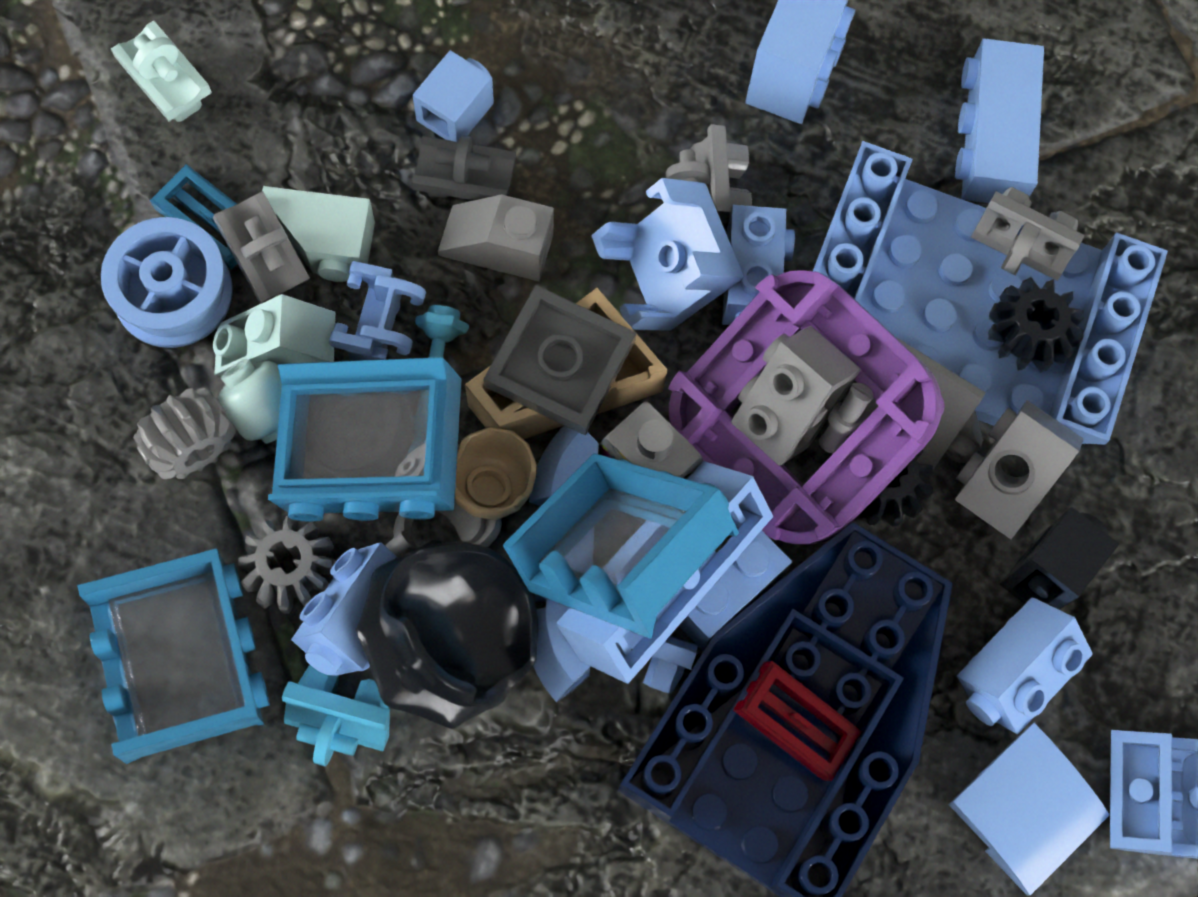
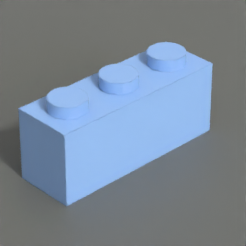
M983 38L974 58H966L962 71L961 88L969 89L968 102L963 103L958 122V132L966 134L965 148L959 150L955 167V178L963 180L962 200L990 203L996 191L1003 194L1010 187L1030 197L1037 186L1044 46Z

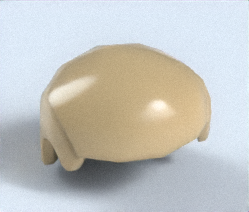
M488 427L470 433L463 438L457 451L456 504L473 517L499 520L519 511L529 498L537 475V464L529 443L512 430Z

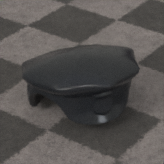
M432 540L375 569L371 576L367 599L356 628V633L369 662L380 698L385 705L454 729L471 718L504 702L511 687L519 682L533 667L537 655L538 618L531 592H529L517 569L502 555L490 548L474 543Z

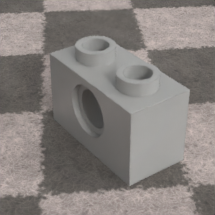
M1028 400L1018 413L1010 408L1006 409L988 434L996 440L985 457L974 452L956 477L964 485L955 500L1010 539L1013 538L1076 457L1083 442L1082 437ZM1006 455H1017L1023 458L1029 466V473L1022 477L1008 475L1000 465V458Z

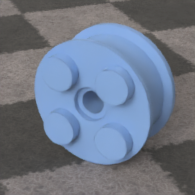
M159 217L133 225L112 243L102 263L101 286L107 302L127 331L144 343L163 348H177L196 343L211 334L224 320L229 311L233 296V284L228 267L213 238L204 229L187 220Z

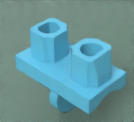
M309 665L298 684L288 681L282 695V701L286 702L284 724L299 728L296 737L297 741L315 745L313 763L327 766L334 751L354 756L357 745L384 752L389 738L390 709L380 698L375 680H361L354 699L335 694L339 685V675H326Z

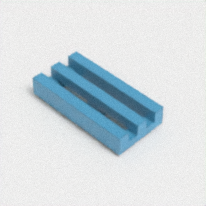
M186 164L150 202L153 208L164 217L184 219L196 224L169 202L173 197L222 236L212 218L214 214L184 191L182 187L188 183L221 210L237 205V203ZM210 235L217 244L225 264L232 270L238 263L229 247H225Z

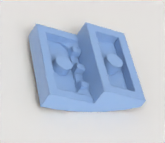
M1035 723L1029 725L948 804L988 846L985 852L1027 896L1031 895L1110 815L1078 770Z
M1111 730L1110 849L1198 859V739L1173 738L1172 734Z

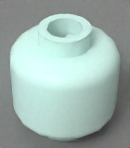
M244 359L232 366L221 377L225 386L220 391L218 399L226 410L229 421L242 437L249 441L262 439L264 443H270L277 440L282 389L278 365L268 360L253 365L249 359Z

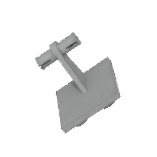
M898 339L930 369L938 382L941 396L944 399L945 408L938 428L932 439L922 449L923 453L916 461L921 464L933 465L934 469L986 392ZM854 383L844 401L836 403L832 407L828 415L829 426L819 439V445L826 452L834 453L845 442L847 437L878 407L875 403L876 400L873 398V391L867 385Z

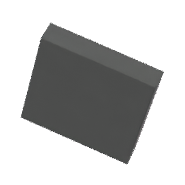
M535 285L483 379L484 387L586 436L635 343L637 332Z

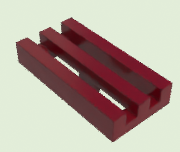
M773 661L764 662L758 670L760 676L756 681H751L746 689V692H748L744 700L738 701L733 711L819 778L832 781L862 731ZM771 685H776L841 736L838 744L769 691ZM762 703L829 756L828 760L823 759L759 709V704Z

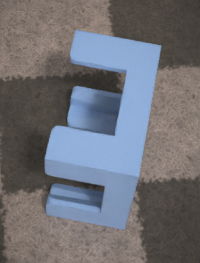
M661 178L646 190V194L649 198L662 199L665 203L638 224L608 222L591 235L598 255L602 259L630 261L646 304H623L620 307L622 317L633 330L671 331L744 278L706 183Z

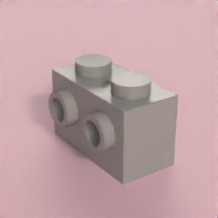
M811 325L790 337L787 334H782L773 341L763 355V360L767 363L761 374L753 377L741 390L738 400L742 404L731 421L738 430L779 466L809 448L828 420L832 407L840 402L861 371L860 367Z

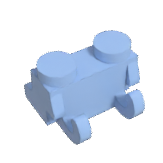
M352 261L347 286L353 289H360L362 281L368 284L364 306L356 334H348L349 327L347 325L335 323L329 344L334 348L347 351L352 361L386 360L388 345L398 347L396 352L401 355L409 354L413 341L402 333L392 331L396 314L400 309L401 296L411 297L410 303L420 306L425 299V289L407 280L395 278L392 269Z

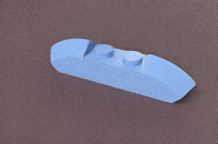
M564 425L553 437L540 458L529 502L542 506L593 453L598 454L599 443L588 432L585 436ZM595 529L566 558L573 572L584 575L594 565ZM535 594V601L546 602V607L536 609L538 643L536 661L533 667L545 689L558 702L572 693L590 677V666L579 660L556 625L557 621L570 607Z

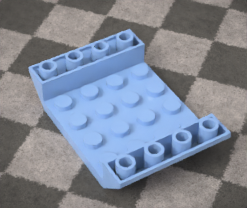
M862 141L813 272L821 273L841 286L895 337L986 392L975 409L979 421L994 426L1007 408L1018 413L1028 400L1082 437V444L1106 445L1112 434L1168 251L1117 232L1103 250L1081 243L1058 281L1054 279V292L1061 296L1063 293L1073 291V300L1069 307L1085 310L1083 314L1084 319L1078 325L1084 331L1083 339L1077 347H1072L1073 354L1063 364L1053 361L1052 366L1047 371L1040 373L1031 360L1025 369L1018 371L1016 364L1018 357L1010 354L1008 357L999 358L998 351L1003 342L988 340V331L994 324L989 320V312L995 303L1000 302V295L1007 287L1012 285L1019 289L1024 280L1032 277L1038 287L1042 289L1044 284L1053 278L1023 263L1016 276L1001 269L1007 255L971 238L986 208L907 180L906 176L913 160L912 158ZM1022 225V227L1020 228V230H1019V232H1018L1017 235L1020 234V232H1021V230H1022V228H1023V225Z

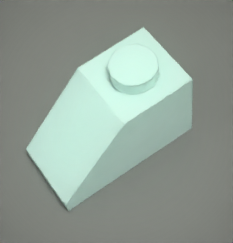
M263 186L262 191L293 248L312 273L318 274L329 281L346 282L349 278L352 261L368 264L375 226L370 199Z

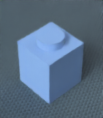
M449 50L412 95L416 121L445 140L458 142L460 136H468L494 104L492 76L478 61L471 58L465 60Z

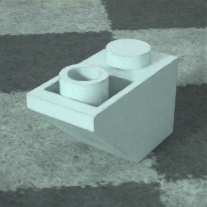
M281 294L221 322L217 327L213 340V350L216 354L215 375L222 377L227 370L244 359H249L253 365L266 360L276 364L334 362V347L329 344V339L335 327L336 312Z

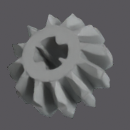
M193 388L186 389L179 396L173 397L169 395L167 400L160 405H153L151 407V414L141 418L137 423L139 429L133 437L138 445V452L146 464H149L151 469L157 472L162 479H171L173 477L184 479L191 472L196 470L202 472L204 466L217 462L218 455L231 447V439L234 437L236 429L229 421L226 410L220 404L219 399L214 397L208 389L195 391Z
M287 515L283 521L282 530H277L271 520H264L262 525L267 536L263 540L254 535L246 536L245 543L255 553L246 554L238 558L240 568L250 572L241 582L247 592L258 591L256 601L263 608L272 605L277 599L278 608L283 614L291 612L294 598H299L305 607L312 599L309 592L313 588L319 592H324L329 582L320 575L331 574V568L336 562L335 559L327 557L334 548L329 537L317 538L319 528L315 522H308L299 529L297 520L290 519ZM291 555L297 568L293 572L286 574L279 561L285 556Z

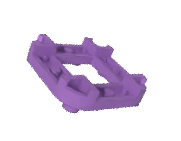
M796 270L777 276L771 274L755 286L759 291L756 297L688 372L678 371L668 388L672 391L669 402L670 424L700 453L703 461L754 477L773 515V518L762 529L768 537L791 544L814 545L834 538L850 525L928 444L938 428L945 403L941 396L938 382L930 369L848 292L821 273ZM811 325L861 368L855 381L867 385L873 391V398L876 400L875 403L878 407L803 485L783 464L781 466L776 464L731 423L734 417L731 411L740 402L738 396L744 386L753 377L761 374L767 363L763 360V355L773 341L782 334H787L790 337Z

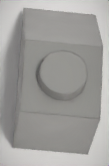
M502 194L453 205L438 249V256L540 282L553 239L554 208Z

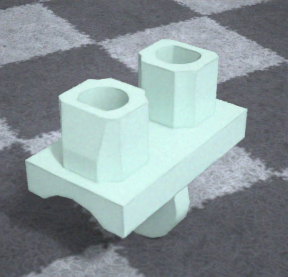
M154 20L147 24L134 39L119 43L111 48L114 57L168 121L175 119L177 122L183 121L201 108L202 103L200 100L212 93L209 84Z

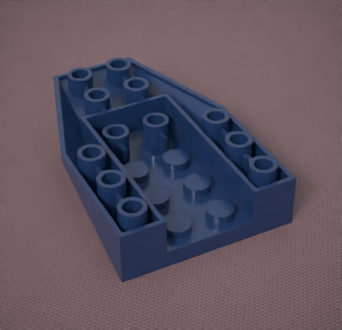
M852 522L714 634L623 779L618 792L779 897H842L919 763L953 583ZM773 661L862 731L832 781L819 778L733 711L738 701L744 700L748 692H746V689L751 681H756L760 676L758 670L764 662ZM771 685L769 688L771 693L838 744L841 736L776 685ZM762 703L759 704V709L823 759L828 760L829 756Z

